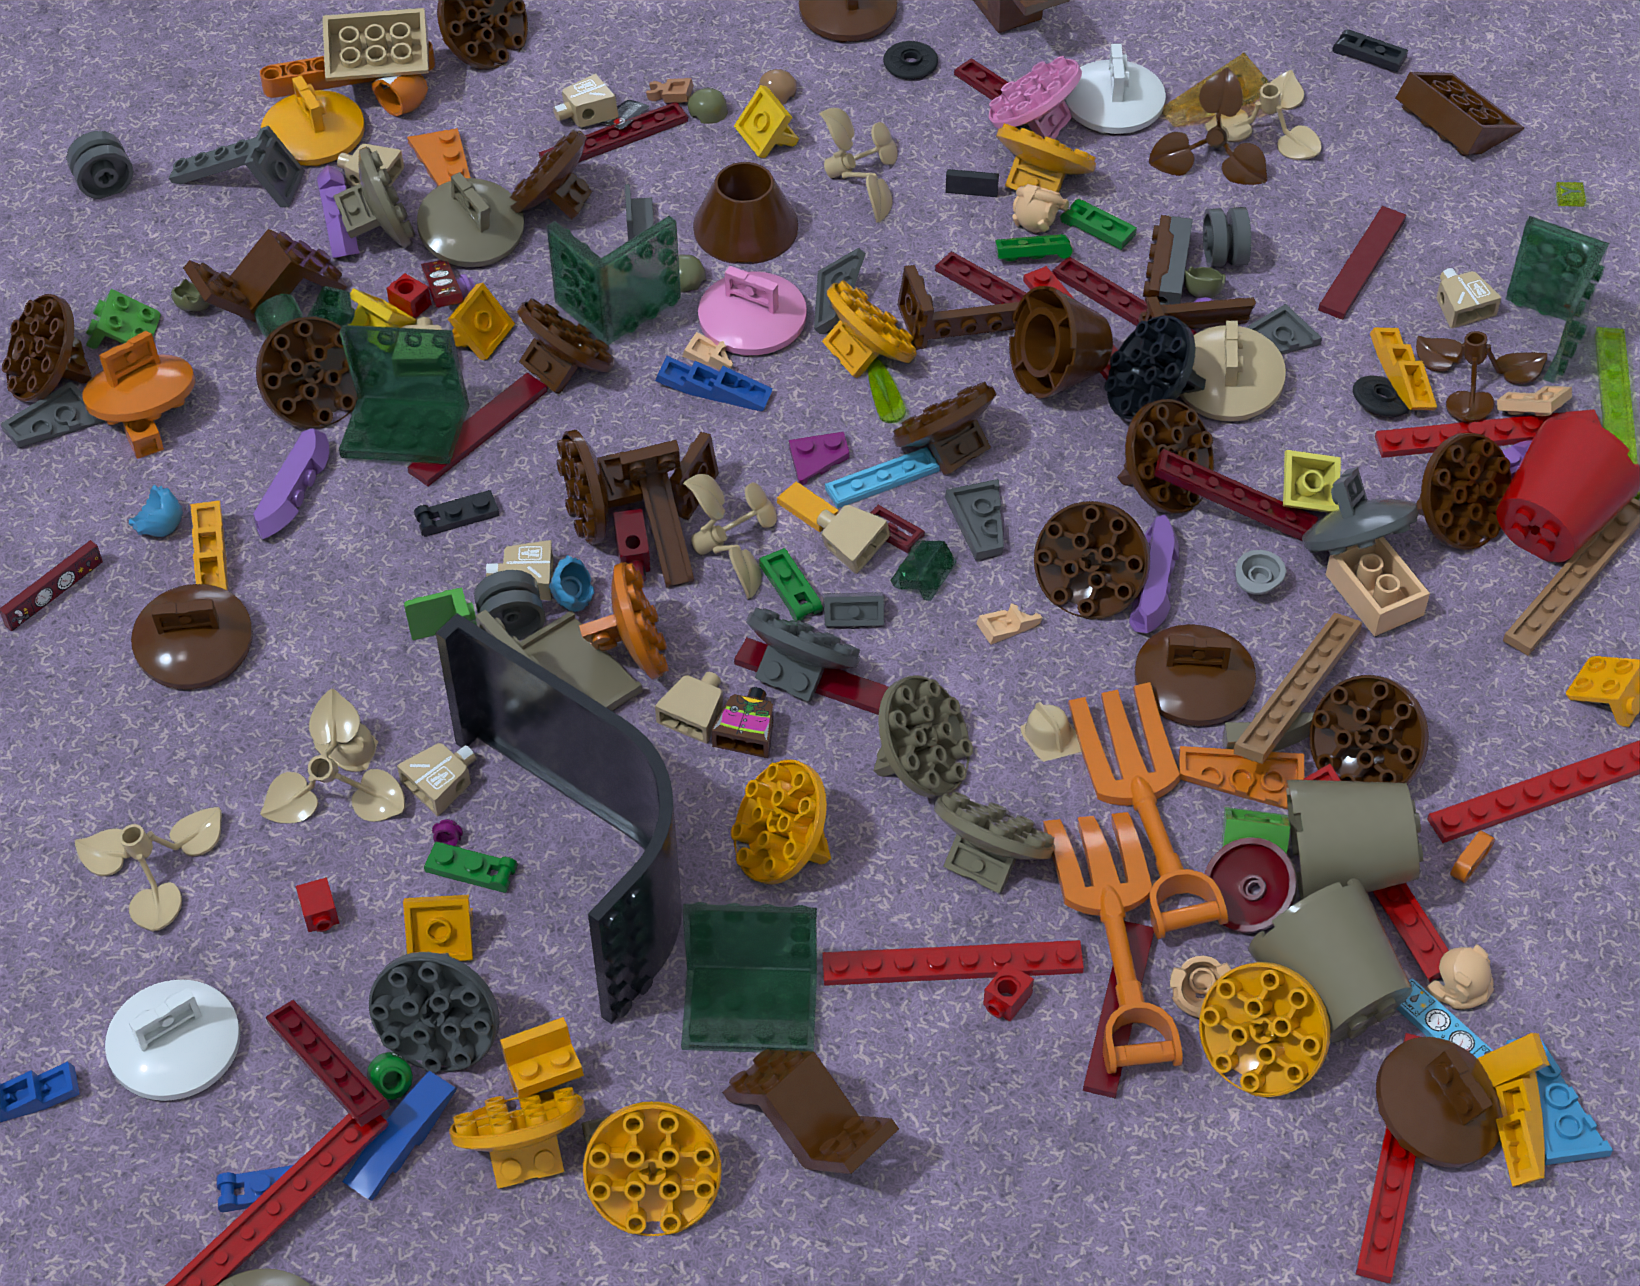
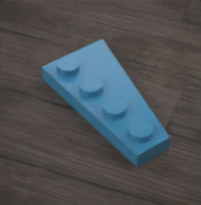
M1517 1039L1507 1040L1506 1044H1509ZM1541 1040L1550 1064L1536 1071L1543 1116L1545 1165L1611 1156L1613 1149L1607 1140L1603 1141L1596 1130L1597 1124L1590 1114L1586 1115L1578 1102V1095L1572 1086L1568 1087L1561 1076L1560 1067Z

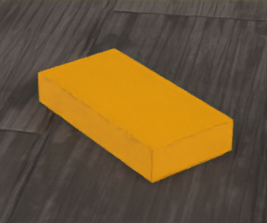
M797 481L777 497V504L818 532L824 529L817 524V518L823 510L826 509L834 515H837L839 512L838 509Z
M1530 1033L1478 1058L1487 1072L1493 1087L1518 1080L1550 1065L1539 1033Z

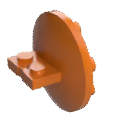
M144 331L127 340L126 343L120 346L117 345L99 355L103 370L86 384L82 398L87 411L92 416L105 420L109 425L142 419L153 421L159 419L163 412L184 405V399L194 388L195 375L192 366L186 360L177 356L158 354L152 334Z
M622 562L616 564L613 569L611 584L613 614L579 625L582 637L587 642H590L595 649H600L601 651L615 648L617 642L623 641L628 653L636 664L654 680L662 677L664 672L669 671L664 654L659 653V651L667 649L662 632L658 633L655 623L659 622L655 606L650 605L649 600L644 595L642 588L645 585L640 571L635 570L633 563Z

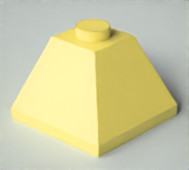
M1286 450L1284 456L1283 506L1327 513L1338 510L1339 505L1334 503L1331 489L1333 488V483L1340 478L1341 457Z

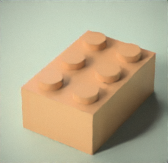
M1384 537L1375 539L1376 544L1373 546L1359 549L1357 545L1347 547V551L1330 555L1325 574L1374 637L1424 616L1430 595L1429 591Z

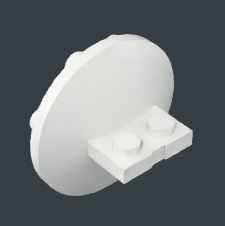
M1111 44L1110 60L1095 61L1080 67L1082 70L1081 79L1064 100L1070 109L1071 116L1085 127L1103 134L1134 133L1154 123L1163 112L1166 93L1162 82L1153 72L1141 65L1127 61V54H1122L1121 44Z
M170 980L157 983L133 995L120 1007L113 1017L105 1041L107 1061L119 1083L138 1096L161 1101L190 1097L213 1085L231 1066L240 1044L239 1021L229 1000L220 991L207 984L192 980Z

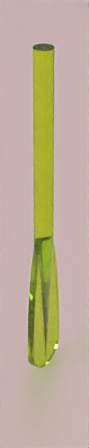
M877 357L868 367L873 401L878 416L883 422L896 423L904 418L906 414L905 405L892 377Z

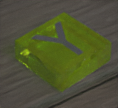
M1556 182L1555 192L1558 206H1585L1586 198L1583 182Z

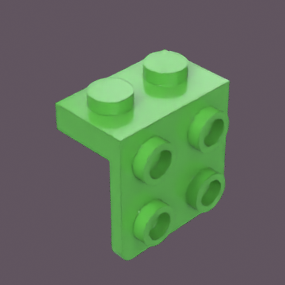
M111 289L104 301L98 300L92 314L96 315V319H91L85 333L89 335L86 346L97 349L104 336L110 337L122 344L144 331H148L154 336L161 314L158 310Z
M462 587L424 597H416L404 603L412 640L436 635L435 633L456 613L477 625L473 603H466Z

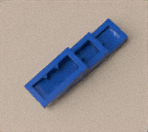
M666 356L655 380L658 383L692 396L757 411L764 410L773 388L725 366H722L719 372L697 361H694L691 367L669 356Z
M67 1061L39 1075L30 1070L5 1083H0V1122L47 1109L80 1095L75 1066Z
M428 1071L387 1118L386 1121L389 1126L365 1147L342 1182L372 1201L378 1195L392 1172L397 1173L414 1146H420L457 1088L433 1072Z

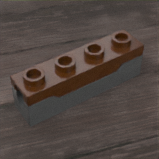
M1161 215L1160 224L1154 225L1152 241L1157 242L1156 244L1151 243L1149 259L1154 261L1153 263L1148 262L1146 278H1149L1150 281H1145L1143 297L1157 296L1160 305L1180 304L1193 219Z

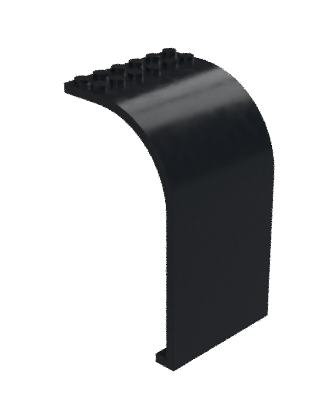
M456 613L435 633L456 744L462 748L465 745L469 746L478 738L627 835L645 850L634 866L588 913L601 1018L612 1024L618 1017L623 1018L627 1015L632 1007V1001L639 994L644 995L651 988L653 978L664 966L672 952L680 929L682 914L673 791L670 776L657 749L635 726Z

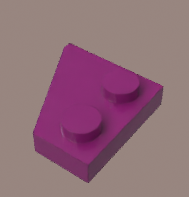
M844 431L789 440V449L797 480L801 485L807 484L808 479L820 473L822 475L829 471L833 465L840 464L849 459V449Z

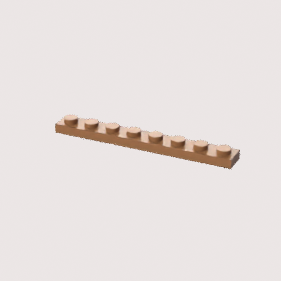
M1633 498L1567 561L1508 629L1503 638L1505 643L1527 656L1531 654L1639 528L1640 501Z
M1334 612L1237 740L1234 746V754L1251 761L1264 763L1361 631L1362 621Z

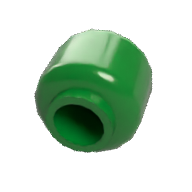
M385 1052L379 1054L371 1061L367 1069V1079L385 1099L393 1100L402 1097L412 1085L413 1074L411 1067L404 1057L397 1053Z

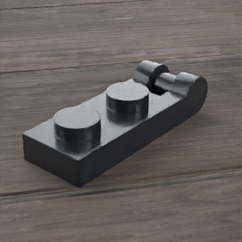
M1348 29L1342 32L1339 40L1332 47L1333 52L1342 56L1346 54L1398 72L1408 54L1407 49Z
M491 490L430 507L428 505H420L414 510L415 518L420 523L419 529L424 537L500 516ZM438 517H439V519H440V520H437V521L432 520V519L438 518Z

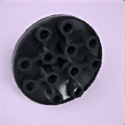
M1166 315L1158 316L1148 321H1141L1122 343L1119 350L1112 354L1110 358L1111 367L1104 389L1107 391L1109 405L1115 414L1131 422L1136 413L1150 402L1162 399L1176 400L1180 394L1205 389L1206 379L1196 374V371L1193 370L1196 351L1195 339L1187 324L1178 318Z

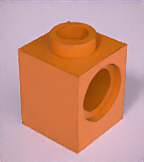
M142 419L122 422L126 437L137 459L164 450L160 433L154 420Z

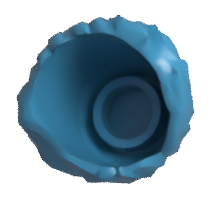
M153 485L150 490L149 499L146 500V505L142 506V511H139L138 515L129 519V525L137 531L138 535L148 534L154 537L170 535L181 522L183 516L182 506L170 489Z
M567 555L566 558L559 561L551 578L549 588L560 606H564V608L573 612L582 611L592 601V596L595 593L594 587L590 584L591 575L580 559L578 560Z

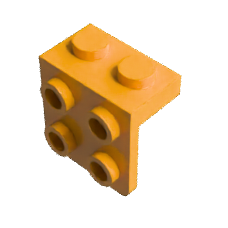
M1590 657L1566 691L1568 699L1609 703L1617 724L1629 727L1640 712V659Z

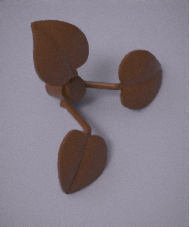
M1224 68L1218 74L1208 79L1203 84L1199 93V101L1202 108L1208 113H1217V125L1208 131L1205 139L1189 145L1188 136L1183 132L1166 134L1153 147L1149 157V164L1167 174L1184 175L1190 171L1195 161L1191 150L1208 143L1214 148L1223 146L1230 156L1222 163L1223 174L1230 182L1243 185L1266 183L1268 177L1263 151L1255 144L1242 143L1232 152L1227 143L1229 132L1226 127L1222 126L1221 114L1228 117L1235 116L1242 107L1243 92L1235 74L1229 68Z
M1472 331L1466 334L1463 344L1448 338H1425L1422 336H1418L1416 342V351L1420 361H1423L1424 366L1432 371H1447L1452 368L1454 363H1461L1463 357H1465L1468 363L1472 364L1470 392L1456 391L1449 395L1446 400L1447 412L1452 417L1467 422L1482 421L1494 409V399L1490 393L1476 392L1477 365L1483 363L1487 355L1496 373H1504V379L1515 384H1526L1536 380L1540 376L1548 358V353L1523 352L1505 354L1496 360L1491 351V345L1487 344V335L1480 331Z

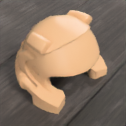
M1027 184L1018 187L1016 190L1017 197L1013 202L1015 214L1012 217L1017 227L1021 225L1033 233L1046 232L1053 224L1058 210L1067 211L1069 202L1067 199H1063L1058 192Z
M1478 944L1474 948L1459 947L1449 950L1443 955L1439 965L1440 974L1445 985L1443 986L1439 981L1434 980L1425 990L1436 1000L1450 1005L1453 1009L1465 1010L1486 1003L1494 991L1488 953Z
M1203 955L1188 959L1181 968L1174 967L1170 977V988L1172 987L1173 989L1172 999L1177 1007L1199 1019L1205 998H1196V993L1204 994L1206 997L1211 986L1223 974L1232 970L1227 962L1220 964L1216 959Z

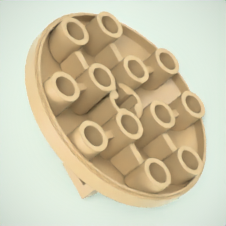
M1226 321V325L1211 327L1193 335L1196 347L1193 370L1196 371V374L1206 379L1204 390L1179 395L1191 409L1214 420L1245 421L1262 414L1278 400L1285 383V363L1278 348L1267 337L1252 329L1238 326V321Z

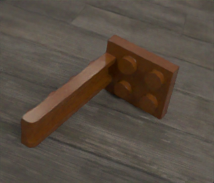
M915 265L904 266L897 306L908 332L914 338L912 342L916 350L927 348L928 340L1014 330L1017 321H1013V316L1019 302L934 312L932 297L925 290L923 276L919 275Z
M1157 296L1146 297L1147 311L1141 312L1138 320L1140 323L1141 321H1148L1158 316H1173L1187 324L1190 329L1226 325V321H1238L1239 325L1249 321L1256 301L1254 297L1160 305Z
M700 432L695 441L690 443L686 455L680 461L681 467L676 468L669 479L678 516L688 521L698 507L699 502L693 492L683 483L697 474L709 475L714 480L719 474L711 434Z
M677 439L619 453L624 481L639 479L666 588L693 582L694 576L667 473L681 467Z

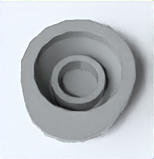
M1251 550L1244 553L1237 561L1236 582L1247 593L1255 595L1265 594L1281 584L1285 578L1286 568L1284 562L1276 554L1265 550Z

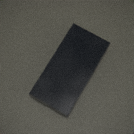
M947 169L945 193L996 198L998 196L999 173Z

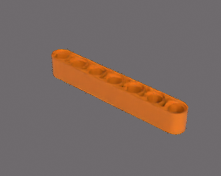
M429 41L430 71L435 67L433 45ZM324 56L272 64L260 70L263 92L267 97L271 98L295 94L292 78L301 75L307 85L311 84L314 90L365 83L382 78L326 81Z

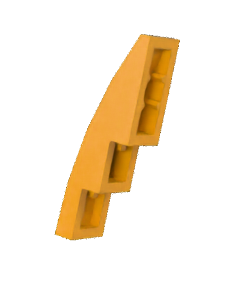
M1374 327L1370 332L1374 348L1398 396L1410 410H1436L1437 404L1423 361L1415 360L1411 344H1403L1399 328Z
M211 501L190 504L196 584L213 585L228 591L221 502Z
M1533 1072L1518 1080L1495 1087L1503 1115L1502 1118L1496 1119L1512 1187L1544 1178L1545 1144L1543 1116L1536 1072Z

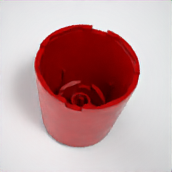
M1556 416L1551 417L1538 429L1496 510L1498 523L1507 537L1518 547L1545 561H1566L1640 491L1639 464H1633L1627 455L1630 451L1627 446L1603 427L1575 416H1568L1566 420L1557 419Z

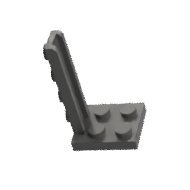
M266 126L260 128L257 137L248 140L242 139L235 144L220 146L209 152H200L186 159L180 158L173 164V170L168 179L171 183L183 184L246 165L279 207L285 208L290 206L305 170L273 130Z

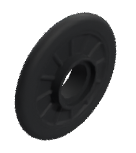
M903 41L888 48L884 54L883 62L885 68L896 77L920 79L930 75L936 69L938 56L934 49L925 43ZM914 58L916 61L909 62L905 61V59Z
M1364 376L1359 378L1353 385V395L1357 402L1375 414L1397 417L1406 414L1410 410L1386 377Z

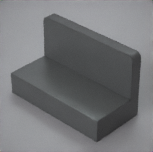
M625 184L628 242L655 240L652 197L631 199L630 184Z
M883 592L824 593L825 627L884 625Z

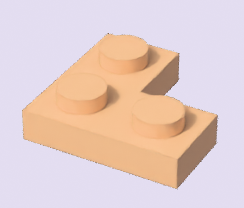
M1544 386L1535 393L1507 392L1497 399V410L1508 411L1510 415L1535 412L1536 416H1549L1572 398V387Z

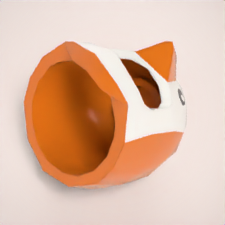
M421 74L382 77L371 83L378 102L389 114L394 116H400L415 110L421 105L428 91L427 82ZM382 84L387 85V87L383 89Z

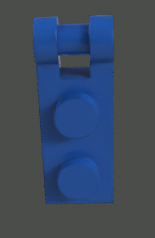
M293 1165L240 1174L230 1172L219 1174L216 1177L217 1189L221 1191V1196L217 1200L218 1210L223 1213L247 1209ZM244 1187V1195H235L234 1189Z

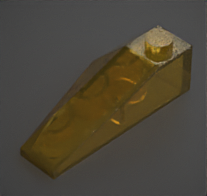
M1242 53L1164 105L1162 114L1173 127L1184 126L1216 115L1217 113H1208L1202 108L1199 101V93L1203 84L1224 68H1229L1241 85L1243 92L1242 106L1260 98V88L1270 82L1249 57Z

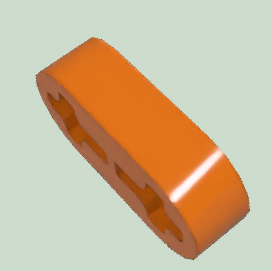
M1480 830L1459 856L1450 875L1466 883L1490 852L1495 838Z

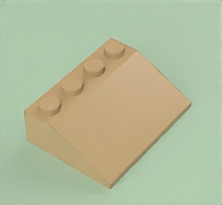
M424 8L322 16L326 81L429 73L428 26Z

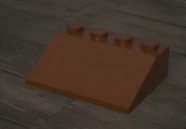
M1409 72L1395 97L1396 100L1403 104L1402 108L1405 111L1416 114L1420 117V122L1423 125L1434 128L1438 131L1440 138L1452 142L1457 146L1456 150L1466 156L1482 154L1525 128L1453 73Z

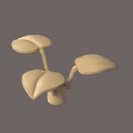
M1292 70L1281 74L1260 88V101L1255 103V109L1250 118L1242 109L1232 117L1221 114L1222 126L1226 127L1229 132L1228 142H1241L1250 137L1252 134L1250 124L1254 122L1259 110L1262 109L1266 114L1278 113L1285 136L1278 140L1277 147L1283 156L1293 160H1305L1320 154L1321 142L1312 129L1302 125L1294 127L1291 131L1287 129L1282 109H1294L1304 100L1303 88ZM1216 115L1205 124L1207 131L1217 125Z
M829 108L820 112L819 115L826 122L832 139L840 149V151L833 153L834 156L825 159L824 168L827 175L832 179L841 175L843 179L847 177L866 178V187L876 223L882 221L892 207V196L887 183L882 178L878 179L875 173L852 172V170L856 166V160L876 152L879 153L883 164L891 165L896 162L898 155L897 146L892 139L888 127L882 122L875 123L872 126L871 135L876 147L853 156L851 153H846L853 146L851 139L854 137V128L847 113L839 108Z
M697 474L687 479L683 484L693 492L711 520L700 528L701 531L692 535V545L700 555H705L711 551L715 554L721 551H729L730 560L748 600L754 596L761 584L760 567L754 556L747 549L741 550L739 545L723 546L724 541L727 539L725 532L755 515L763 528H770L777 521L776 510L762 487L752 482L745 487V497L752 511L724 527L720 525L715 526L716 521L722 519L725 513V509L722 506L725 502L723 492L711 476Z
M335 689L328 690L320 698L310 717L309 731L314 742L321 745L331 743L325 751L321 752V755L315 756L310 760L308 764V773L310 775L308 780L310 783L307 784L305 777L296 772H285L277 776L268 788L260 813L264 818L278 823H297L307 820L318 807V798L310 791L315 787L316 780L329 783L335 778L357 788L352 796V807L355 813L364 820L373 822L383 821L399 815L405 810L403 790L391 774L380 769H370L364 773L361 783L339 774L337 763L328 757L336 748L337 742H350L355 738L360 728L358 711Z
M219 807L208 808L182 818L172 827L169 834L170 839L174 843L155 836L152 831L146 834L140 825L131 824L123 830L108 829L87 838L75 840V847L84 866L98 876H110L120 871L124 858L127 859L131 856L137 859L151 885V889L141 890L133 897L129 905V914L138 926L152 932L159 931L171 924L179 914L182 906V895L178 887L171 882L157 887V883L145 861L152 853V841L173 850L182 848L187 856L203 855L212 850L219 841L222 811Z

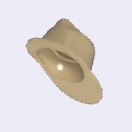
M1041 702L1036 703L1035 709L1028 716L1027 723L1021 726V733L1036 756L1045 762L1081 752L1076 731L1069 723L1065 712L1054 705H1043Z
M360 723L359 732L355 738L348 743L337 742L336 748L328 757L346 771L359 772L367 770L375 754L378 741L371 735L369 729ZM314 742L315 749L320 754L322 751H325L331 744L328 743L321 745Z

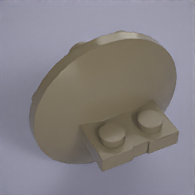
M367 146L359 149L358 168L361 183L333 195L350 238H353L381 226L403 248L411 246L413 242L409 238L414 237L415 232L409 220L403 222L408 217L402 202L397 204L399 197L394 186L389 187L392 180L387 169L380 168L383 166V162L378 152H372Z
M459 172L451 176V181L436 187L424 198L418 210L417 228L424 246L439 260L448 261L450 264L463 267H482L504 259L518 246L524 230L523 212L516 214L510 206L516 201L510 198L512 194L502 186L483 179L465 178Z
M908 676L890 685L882 698L879 708L878 725L882 746L877 753V760L873 771L882 777L895 773L909 789L924 797L935 798L953 792L965 780L969 759L973 753V746L969 740L966 724L960 712L959 701L955 697H951L936 680L924 676ZM966 757V769L963 764L955 763V761Z
M953 791L952 795L943 794L942 797L937 799L934 806L936 814L956 833L943 867L961 876L974 879L978 884L997 893H1002L1016 859L1040 860L1051 858L1055 849L1054 837L1033 828L1035 822L1027 817L1017 815L1014 818L1005 814L1007 809L993 802H989L988 806L970 801L968 796ZM1004 815L1009 817L1008 821L1002 820Z

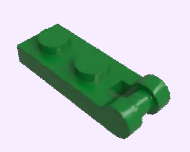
M1076 199L1071 204L1070 209H1067V211L1060 215L1062 223L1070 227L1073 225L1121 250L1135 237L1137 227L1081 199Z
M1063 234L995 240L997 257L1004 261H1015L1018 257L1041 259L1045 255L1055 254L1060 258L1066 259L1073 252L1069 238Z
M786 548L759 558V566L788 608L794 621H801L805 619V615L810 613L815 615L823 611L819 597ZM805 599L806 603L801 605L798 603L799 600Z
M435 841L424 865V870L426 873L506 893L510 885L509 877L515 874L518 863L510 857L498 858ZM492 870L498 871L496 875H490Z

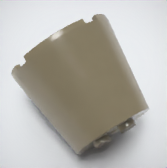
M1326 780L1286 781L1293 856L1299 855L1301 871L1296 872L1300 901L1318 890L1340 882L1342 887L1348 886L1347 882L1353 878L1360 880L1367 893L1419 879V862H1423L1422 844L1418 840L1421 824L1419 813H1416L1414 799L1411 800L1406 783Z
M1355 878L1347 882L1348 886L1342 887L1340 882H1337L1297 902L1273 919L1272 922L1275 927L1267 934L1264 931L1259 932L1248 947L1249 953L1256 962H1270L1290 968L1304 977L1314 987L1322 999L1328 1014L1330 1043L1340 1042L1348 1037L1354 1039L1364 1033L1369 1026L1387 1020L1395 1014V1009L1413 991L1363 884L1359 879Z

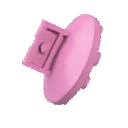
M1060 56L1048 64L1044 61L1037 63L1033 66L1031 72L1016 82L1011 81L1001 88L1002 94L989 103L991 107L989 111L991 123L998 129L1002 128L1004 123L1014 127L1028 124L1031 130L1043 139L1045 136L1055 139L1059 131L1072 118L1070 109L1064 100L1081 79L1082 70L1075 60L1065 59L1064 56Z
M729 266L725 271V277L711 285L703 294L698 306V319L704 335L716 345L720 341H724L726 351L743 356L762 355L780 350L797 339L806 324L807 307L802 293L790 281L771 273L747 272Z

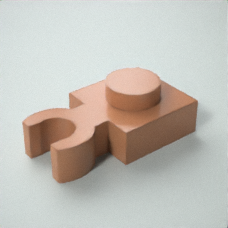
M692 78L667 79V82L664 84L653 81L649 83L651 90H647L646 94L650 101H657L663 98L664 103L688 102L694 85Z

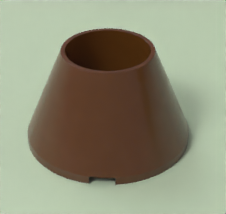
M752 162L730 164L717 174L693 222L694 237L698 245L710 256L732 264H736V262L758 264L772 260L787 251L794 243L798 234L797 215L768 169Z
M1050 286L1035 287L1024 295L1013 316V321L1017 322L1014 336L1009 337V353L1014 376L1025 393H1031L1035 398H1049L1099 374L1106 368L1112 354L1113 336L1109 322L1103 315Z

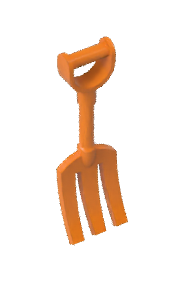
M1148 682L1133 687L1146 745L1154 772L1148 773L1137 747L1118 689L1101 693L1106 722L1121 775L1120 780H1115L1108 764L1086 697L1069 700L1068 705L1097 799L1114 805H1133L1134 810L1139 813L1155 854V864L1160 878L1153 884L1150 891V918L1157 939L1165 938V932L1218 920L1220 925L1227 924L1228 914L1220 889L1214 880L1204 873L1184 869L1179 855L1174 852L1156 806L1157 799L1169 793L1180 782V773L1163 728L1151 683ZM1175 894H1194L1208 901L1162 913L1159 910V905L1166 898Z
M1129 813L1111 814V823L1118 843L1126 883H1120L1111 853L1095 817H1078V831L1088 864L1092 885L1090 887H1085L1076 855L1061 820L1043 821L1044 832L1054 837L1055 849L1052 857L1064 904L1076 911L1100 916L1101 922L1105 925L1117 980L1115 989L1119 1008L1111 1014L1106 1024L1103 1037V1057L1107 1073H1116L1117 1067L1172 1061L1173 1066H1181L1183 1054L1178 1029L1173 1018L1166 1011L1156 1005L1145 1002L1141 982L1136 977L1124 923L1125 912L1143 904L1150 897L1152 889L1144 853ZM1145 1023L1156 1028L1166 1041L1114 1046L1112 1035L1123 1025Z

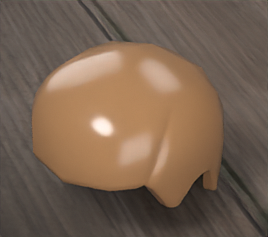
M782 69L767 71L761 76L758 88L760 85L768 87L782 105L787 103L789 97H794L797 90L796 79L789 72Z

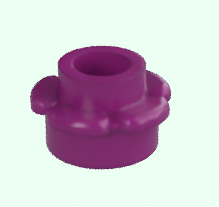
M441 820L440 823H435L432 827L434 842L456 846L458 840H461L460 836L463 835V830L453 820Z

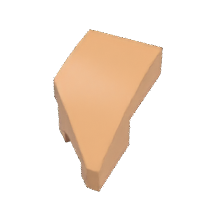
M698 332L695 333L682 356L721 370L722 366L731 369L733 365L726 354L724 341H720L716 345L709 338Z
M1011 603L1008 611L1001 610L979 615L976 624L991 645L1036 627L1041 623L1043 617L1038 613L1034 615L1023 613L1018 610L1017 605Z

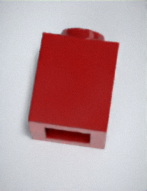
M406 273L386 288L389 303L415 319L432 305L429 287Z
M327 877L296 886L308 933L312 931L324 932L333 925L340 924Z
M1007 962L984 989L983 1005L994 1017H1003L1011 1021L1032 996L1034 979ZM1002 993H1009V994H1011V995H1013V996L1006 997V996H1003V995H1001V994H1002Z

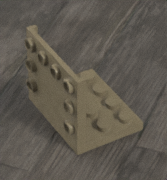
M486 609L475 615L478 627L611 711L642 692V684L639 681L636 682L606 650L595 649L590 642H587L582 637L579 625L582 624L575 618V614L572 611L522 641H519L515 636L511 637L506 632L501 620L497 617L493 618Z

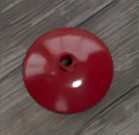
M1242 838L1223 846L1211 858L1204 873L1214 880L1223 896L1228 914V923L1223 924V926L1237 932L1254 933L1274 926L1272 920L1293 905L1297 894V874L1291 859L1276 844L1261 838ZM1260 885L1259 893L1252 895V888Z

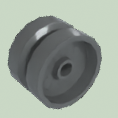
M92 131L78 137L68 148L66 156L68 167L75 178L78 188L86 196L102 199L124 191L132 181L134 173L132 163L125 153L120 140L114 134L106 131Z
M1246 207L1229 208L1226 215L1222 208L1205 210L1203 218V249L1208 267H1224L1227 259L1232 266L1248 265L1251 255V226Z
M522 570L499 571L485 577L476 586L474 600L477 613L479 614L486 609L493 618H499L506 632L511 637L515 636L518 640H523L542 629L546 621L545 612L540 599L537 581L531 574Z

